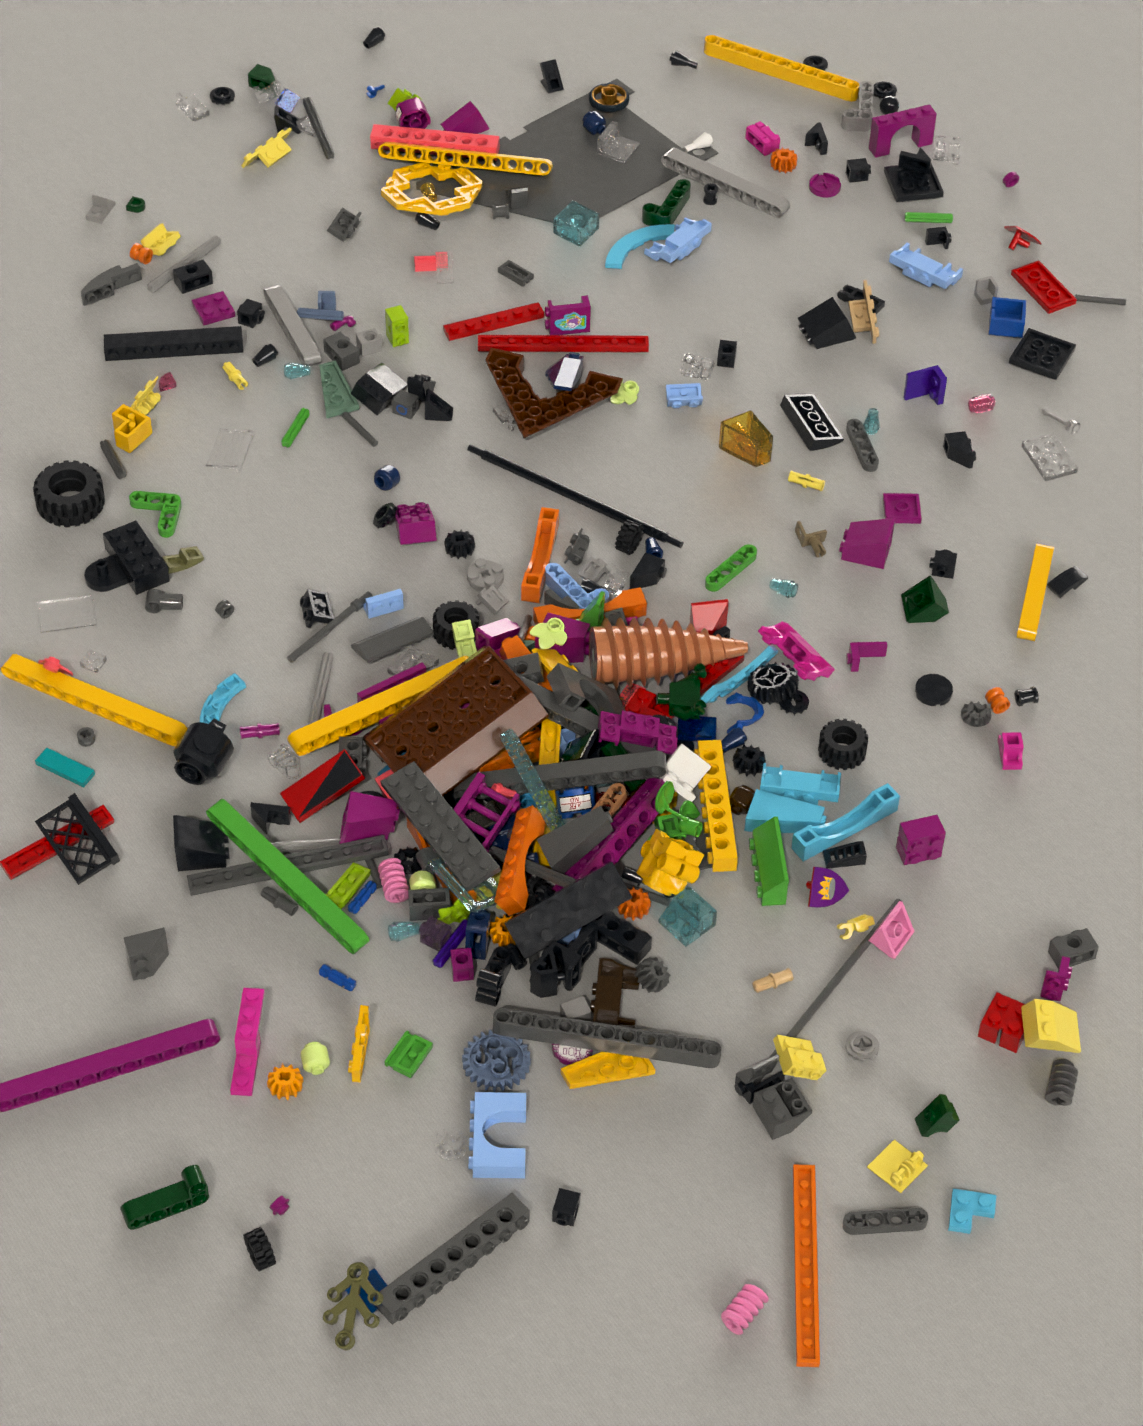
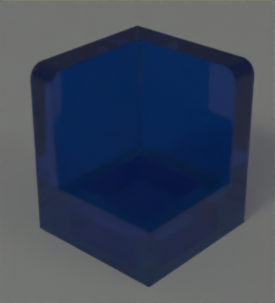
M284 88L275 104L291 113L300 97L289 89Z

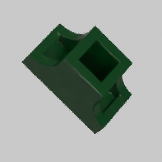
M939 1094L914 1118L922 1137H929L937 1132L947 1133L960 1121L953 1103L949 1102L944 1094Z

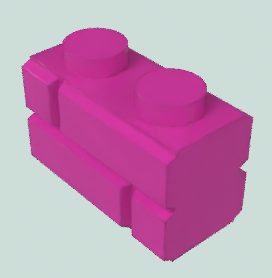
M761 121L747 126L745 139L764 156L779 149L780 137L778 134H774L769 126H766Z

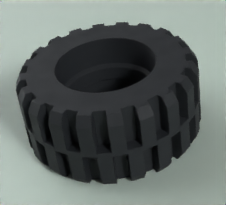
M69 460L63 461V463L56 462L53 466H47L44 471H41L34 481L33 492L37 511L45 521L50 524L54 523L55 526L60 527L63 525L64 527H70L75 525L77 527L82 523H89L90 519H95L98 516V513L102 511L105 504L101 475L95 468L89 467L84 462L80 463L75 460L73 462H69ZM68 491L80 492L73 496H59Z

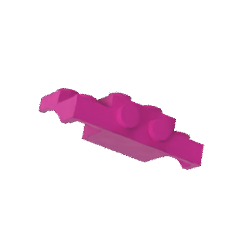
M782 621L769 627L761 626L758 630L763 636L761 639L765 643L777 645L783 651V654L795 663L793 667L798 671L797 675L800 678L813 681L820 676L829 678L835 670L788 623Z

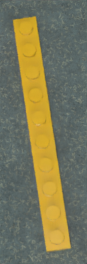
M549 719L541 722L539 765L559 763L561 725ZM555 790L537 792L536 809L547 819L543 835L555 830ZM543 835L538 836L533 842V853L537 852L540 865L551 869L537 841Z

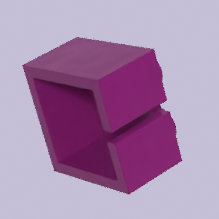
M938 815L900 823L896 849L904 865L935 860L942 856L946 831Z

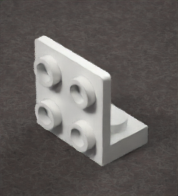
M681 744L667 760L666 774L659 778L664 782L671 781L674 791L692 802L696 798L693 793L694 787L708 772L711 765Z

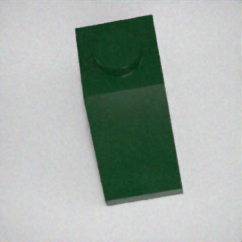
M257 64L248 73L249 87L274 96L277 95L276 83L272 84L275 81V77L271 68Z

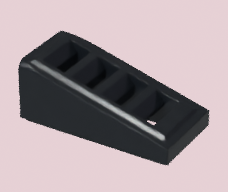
M863 841L823 850L822 852L826 869L866 864L867 854Z

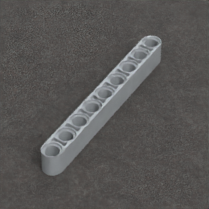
M671 148L661 157V163L666 168L703 185L709 183L716 184L718 192L775 218H780L790 208V203L785 197L677 148Z

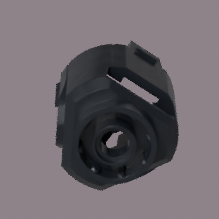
M213 718L209 724L196 722L188 727L173 750L177 761L174 769L181 779L193 785H201L205 780L218 777L234 751L231 740L223 733L227 725Z

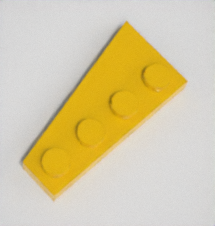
M600 1052L561 1068L560 1073L569 1089L654 1075L655 1068L647 1058Z

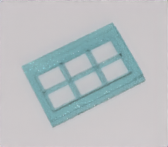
M439 857L428 861L427 865L470 912L474 913L496 905L494 899L498 883L492 877L469 890H474L482 899L476 902L455 880L453 874H450L445 869L444 863ZM486 886L494 896L488 898L479 888Z

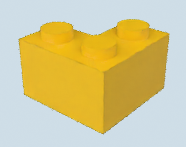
M122 404L112 413L116 446L131 453L152 434L150 417L125 404Z

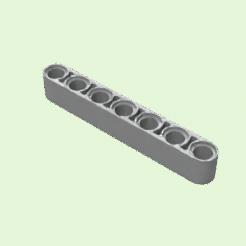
M277 285L264 289L265 300L302 365L307 367L321 363V355L282 286Z

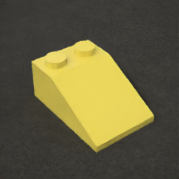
M1034 999L1021 1007L1025 1047L1073 1053L1081 1052L1077 1012L1054 1001Z

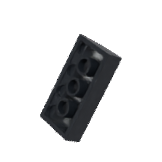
M814 394L784 395L780 406L810 451L825 449L843 442L844 438Z

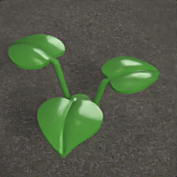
M666 781L657 793L655 808L659 814H662L666 809V811L679 817L678 829L681 830V833L667 835L669 837L684 838L687 835L699 837L703 824L700 821L694 820L700 816L698 809L691 801L686 800L681 805L679 813L672 810L669 804L674 795V786L671 781Z

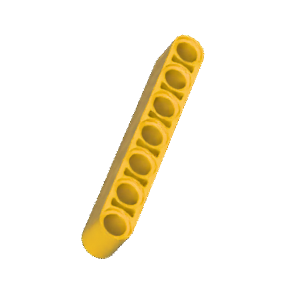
M1036 543L1016 638L1035 641L1054 551L1052 546Z

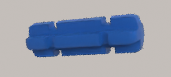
M371 880L367 881L353 898L354 900L348 904V911L356 914L360 907L371 897L370 894L375 892L377 884Z
M323 964L319 969L320 976L328 977V980L341 987L345 986L344 989L348 991H353L357 985L356 980L350 977L347 978L345 974L335 969L331 970V967Z

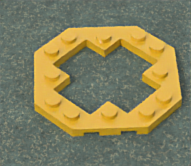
M421 162L394 169L392 177H389L386 186L381 189V196L397 210L445 216L449 215V213L461 212L464 209L470 208L482 189V180L464 167L451 169L449 165L438 164V167H435L429 163ZM430 174L438 181H445L453 177L462 185V187L454 188V195L457 197L435 203L426 196L411 200L402 191L410 189L409 181L411 179L423 178Z

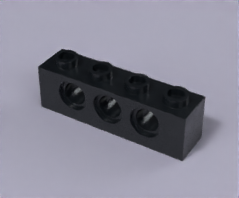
M608 911L593 920V922L598 924L597 942L632 963L638 965L651 950L652 937L647 932L634 927L630 922L620 919L613 912Z

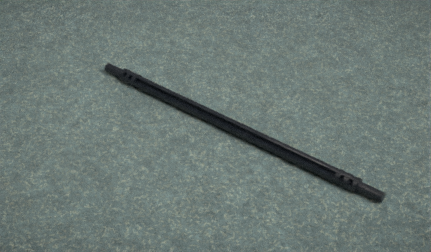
M471 444L467 448L468 451L480 456L481 459L508 470L616 521L624 523L627 519L642 524L644 528L643 533L663 543L668 542L679 548H682L684 544L683 541L670 536L668 532L640 521L489 450H482Z

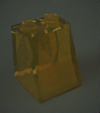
M751 410L721 421L719 448L754 467L771 462L773 435Z

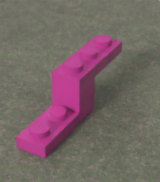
M243 988L234 1040L236 1059L230 1089L231 1095L252 1096L261 1044L259 1026L265 995L264 989Z

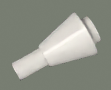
M706 132L702 133L691 144L684 147L685 152L712 146V136Z

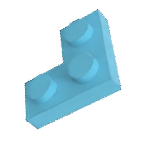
M953 1188L948 1231L970 1234L973 1215L994 1218L996 1195Z

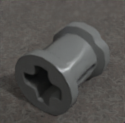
M505 204V206L492 205V218L506 217V219H509V204Z

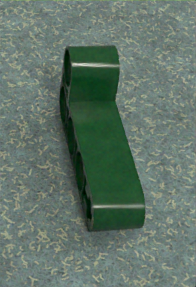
M686 179L678 180L661 206L653 203L644 204L642 207V222L648 226L673 224L690 198V181Z
M190 1165L181 1172L182 1181L122 1204L120 1210L128 1229L141 1228L205 1203L209 1199V1192L200 1167L198 1165Z

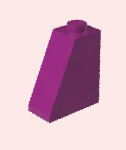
M471 101L440 124L444 129L443 131L479 134L490 129L479 110Z
M504 618L476 628V650L478 651L484 646H490L493 650L501 648L503 640L508 637L518 636L520 631L519 625L508 618Z

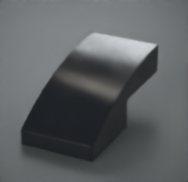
M1074 566L1052 579L1047 584V587L1061 598L1072 588L1076 590L1088 579V576Z

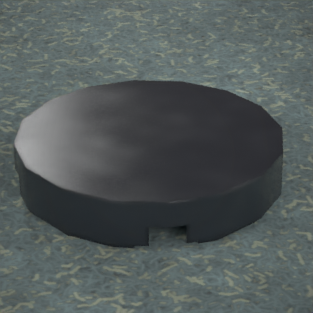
M927 674L918 679L915 685V692L918 700L923 704L929 706L940 704L941 706L950 701L953 695V685L950 680L942 675Z

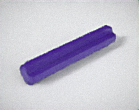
M466 919L460 922L433 958L432 962L435 967L442 968L451 956L450 950L456 949L466 936L468 923Z

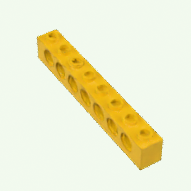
M721 740L698 741L697 749H694V753L711 765V768L698 783V789H702V792H700V804H704V807L701 809L702 819H706V822L703 823L704 834H708V837L705 838L706 849H710V852L707 853L708 864H712V872L737 871L738 857Z

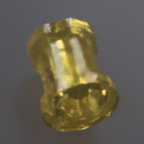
M424 183L420 188L423 197H429V200L433 203L436 202L435 186L432 183Z

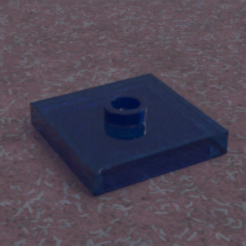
M699 716V719H688L686 721L678 718V740H716L717 717Z

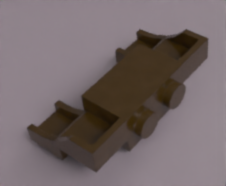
M599 958L597 983H593L592 995L596 996L595 1000H591L590 1009L594 1013L593 1022L635 1028L636 1020L621 1018L619 1014L622 989H639L638 978L634 975L637 971L636 968L621 965L613 959Z

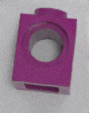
M471 948L450 950L453 982L474 980Z

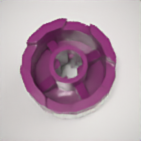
M414 97L397 104L396 119L400 127L425 129L428 124L430 125L429 113L420 98Z

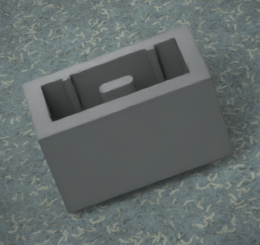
M793 1078L754 1093L753 1108L772 1140L791 1133L812 1114V1109Z

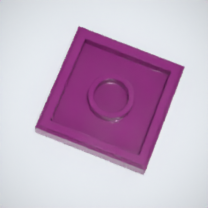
M883 493L885 519L893 518L895 523L921 524L919 494Z

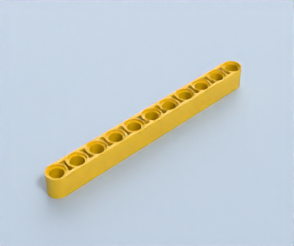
M715 35L705 37L704 53L708 56L846 101L854 102L858 99L860 85L857 81Z
M384 142L378 148L379 155L388 159L542 176L549 174L553 168L550 160L396 142ZM384 146H388V147H389V149H390V153H389V154H386V153L383 151V147H384ZM399 148L405 149L406 154L404 156L399 153ZM415 149L421 151V157L415 156ZM431 151L437 153V159L431 158ZM446 153L453 155L452 161L446 158ZM462 155H467L469 157V162H464L462 160ZM479 156H482L485 159L484 164H480L477 159ZM494 158H498L501 161L500 166H496L493 163ZM510 160L516 161L517 166L515 168L509 165ZM525 162H531L533 168L527 169ZM542 163L548 165V171H543L541 169Z
M12 654L1 667L3 675L11 680L170 746H177L188 729L180 721L59 671L57 673L45 669L42 664L17 654Z
M462 656L297 729L289 734L287 741L297 755L303 756L339 740V737H346L379 722L380 719L401 709L469 657Z

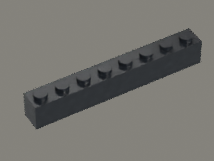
M241 326L104 334L105 361L243 353Z

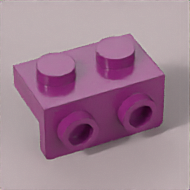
M1062 956L1058 972L1046 971L1040 997L1061 1001L1063 990L1067 991L1069 979L1071 978L1073 967L1069 966L1070 958Z

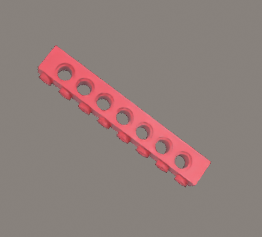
M378 124L373 125L370 135L371 149H378L384 142L497 154L500 149V138L495 135ZM388 146L383 147V150H390ZM399 148L400 152H406L404 148ZM415 149L414 153H421V151ZM435 151L430 152L432 155H437ZM446 153V156H453L451 153ZM462 155L463 158H469L467 155Z

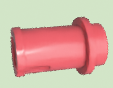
M494 783L491 789L510 800L517 793L515 790L504 787L501 783Z

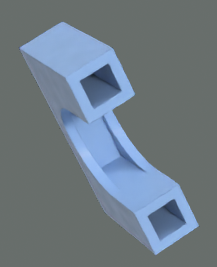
M475 1092V1101H470V1114H474V1119H470V1132H474V1137H469V1151H473V1156H469L468 1169H473V1178L525 1179V1148L495 1147L485 1139L484 1133L489 1127L497 1123H526V1093Z

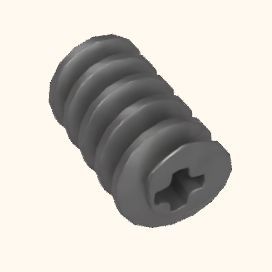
M1056 1059L1052 1065L1053 1068L1045 1100L1053 1105L1067 1106L1072 1104L1073 1090H1075L1079 1071L1070 1060Z

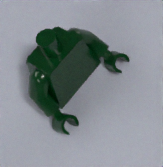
M699 663L694 667V672L679 681L671 682L669 684V693H658L657 704L669 705V715L683 721L688 719L699 720V716L705 714L704 708L707 705L703 700H700V680H698V677L705 678L707 676L706 667Z

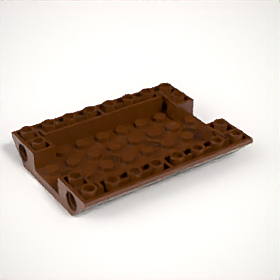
M484 646L364 735L363 740L393 773L414 761L439 793L444 796L547 719L549 715L533 692L490 646ZM501 680L499 684L492 685L494 681ZM470 703L467 708H461L463 704ZM432 727H438L436 731L430 732ZM407 750L404 755H398L400 751Z

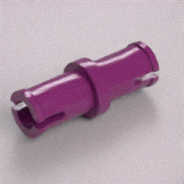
M257 723L255 726H241L240 738L258 737L260 739L263 736L280 735L279 723L265 725Z

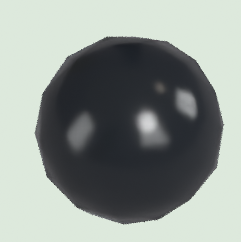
M885 96L882 98L879 107L881 112L886 115L897 112L899 102L893 96Z

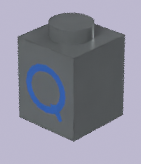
M399 390L391 400L393 413L412 419L419 410V396Z

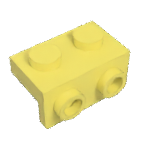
M160 223L141 240V244L144 248L152 249L153 255L161 256L166 253L169 247L175 245L181 236L178 231H167L164 224Z

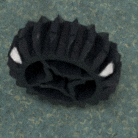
M777 662L774 664L768 663V665H761V668H756L755 672L750 673L747 688L751 697H754L758 702L761 701L762 704L767 702L769 705L774 702L778 704L779 701L785 702L786 698L790 699L791 695L796 694L799 681L798 675H796V671L789 664L784 665L783 662L777 664Z

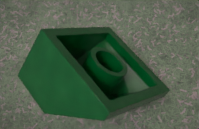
M928 576L901 594L906 622L908 623L936 622L949 613L947 600L931 576Z

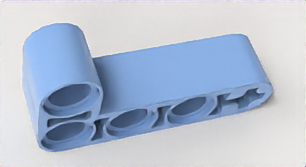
M550 563L546 565L545 583L561 599L569 596L579 606V609H585L603 591L605 592V603L609 602V592L606 589L599 588L587 593L559 564Z

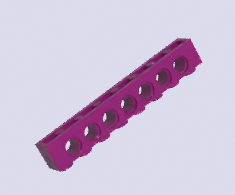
M658 778L647 779L613 818L614 822L610 824L614 831L575 863L564 875L578 880L609 861L615 865L659 814L655 808V800L658 791L665 782ZM556 884L552 890L557 892L564 887Z

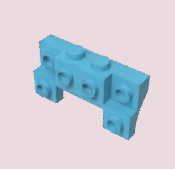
M763 763L761 791L818 805V800L838 802L841 772H838V775L824 773L825 770H822L821 774L782 770L783 765L777 768L766 766V763Z

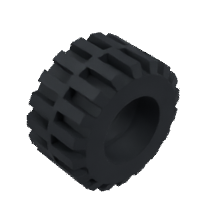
M447 601V604L442 603L433 613V637L444 648L449 647L451 650L456 648L452 623L470 619L474 636L475 629L480 627L477 609L473 608L472 604L468 605L465 601Z
M843 718V720L835 719V722L829 721L828 725H824L820 732L819 757L822 758L823 763H827V766H833L837 770L839 768L847 770V768L854 769L855 765L860 766L861 762H864L867 752V731L865 728H862L861 724H856L854 720L847 721V719Z

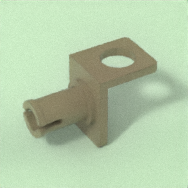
M797 521L795 533L801 546L811 545L816 557L824 556L826 550L822 542L825 541L827 531L821 530L806 534L801 521Z

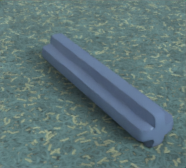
M298 308L297 310L300 318L342 321L344 318L343 311Z

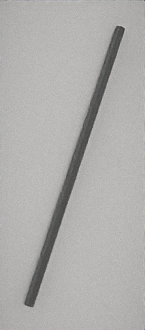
M896 899L786 1036L796 1038L869 947L871 942L868 940L888 913L901 901L900 899ZM776 1049L769 1057L777 1055ZM764 1076L760 1077L754 1082L758 1084Z

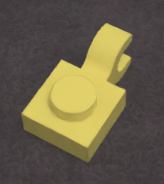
M863 914L848 920L847 923H840L837 925V928L846 929L845 934L840 935V938L849 939L854 930L864 932L869 929V926L874 925L875 922L873 916Z

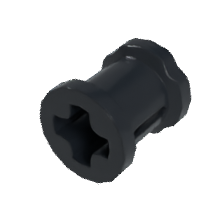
M713 183L706 184L704 186L705 196L703 202L707 205H715L718 199L716 197L718 186Z
M1032 686L1030 689L1022 691L1019 689L1015 690V701L1019 707L1025 703H1038L1039 694L1036 687Z

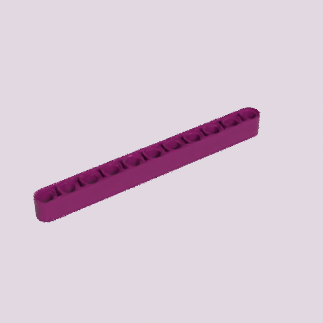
M204 1019L0 1083V1112H6L212 1047L219 1043L220 1035L214 1020Z

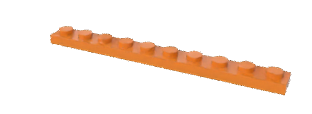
M793 1164L796 1367H819L815 1165Z

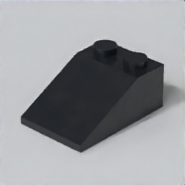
M380 363L366 372L355 383L351 395L378 416L391 403L392 397L399 390H404L408 385L386 365Z

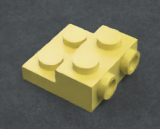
M777 1035L773 1039L777 1054L780 1056L779 1061L784 1075L818 1080L827 1071L821 1053L814 1052L811 1041Z

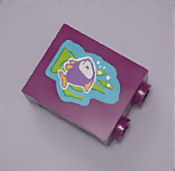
M588 295L581 296V303L553 306L552 301L548 300V306L545 307V316L547 317L545 319V329L549 330L550 335L590 332L591 305Z

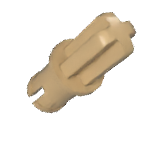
M787 968L774 974L769 973L768 976L753 981L752 985L754 991L759 993L772 987L776 989L778 985L793 981L794 978L792 971Z

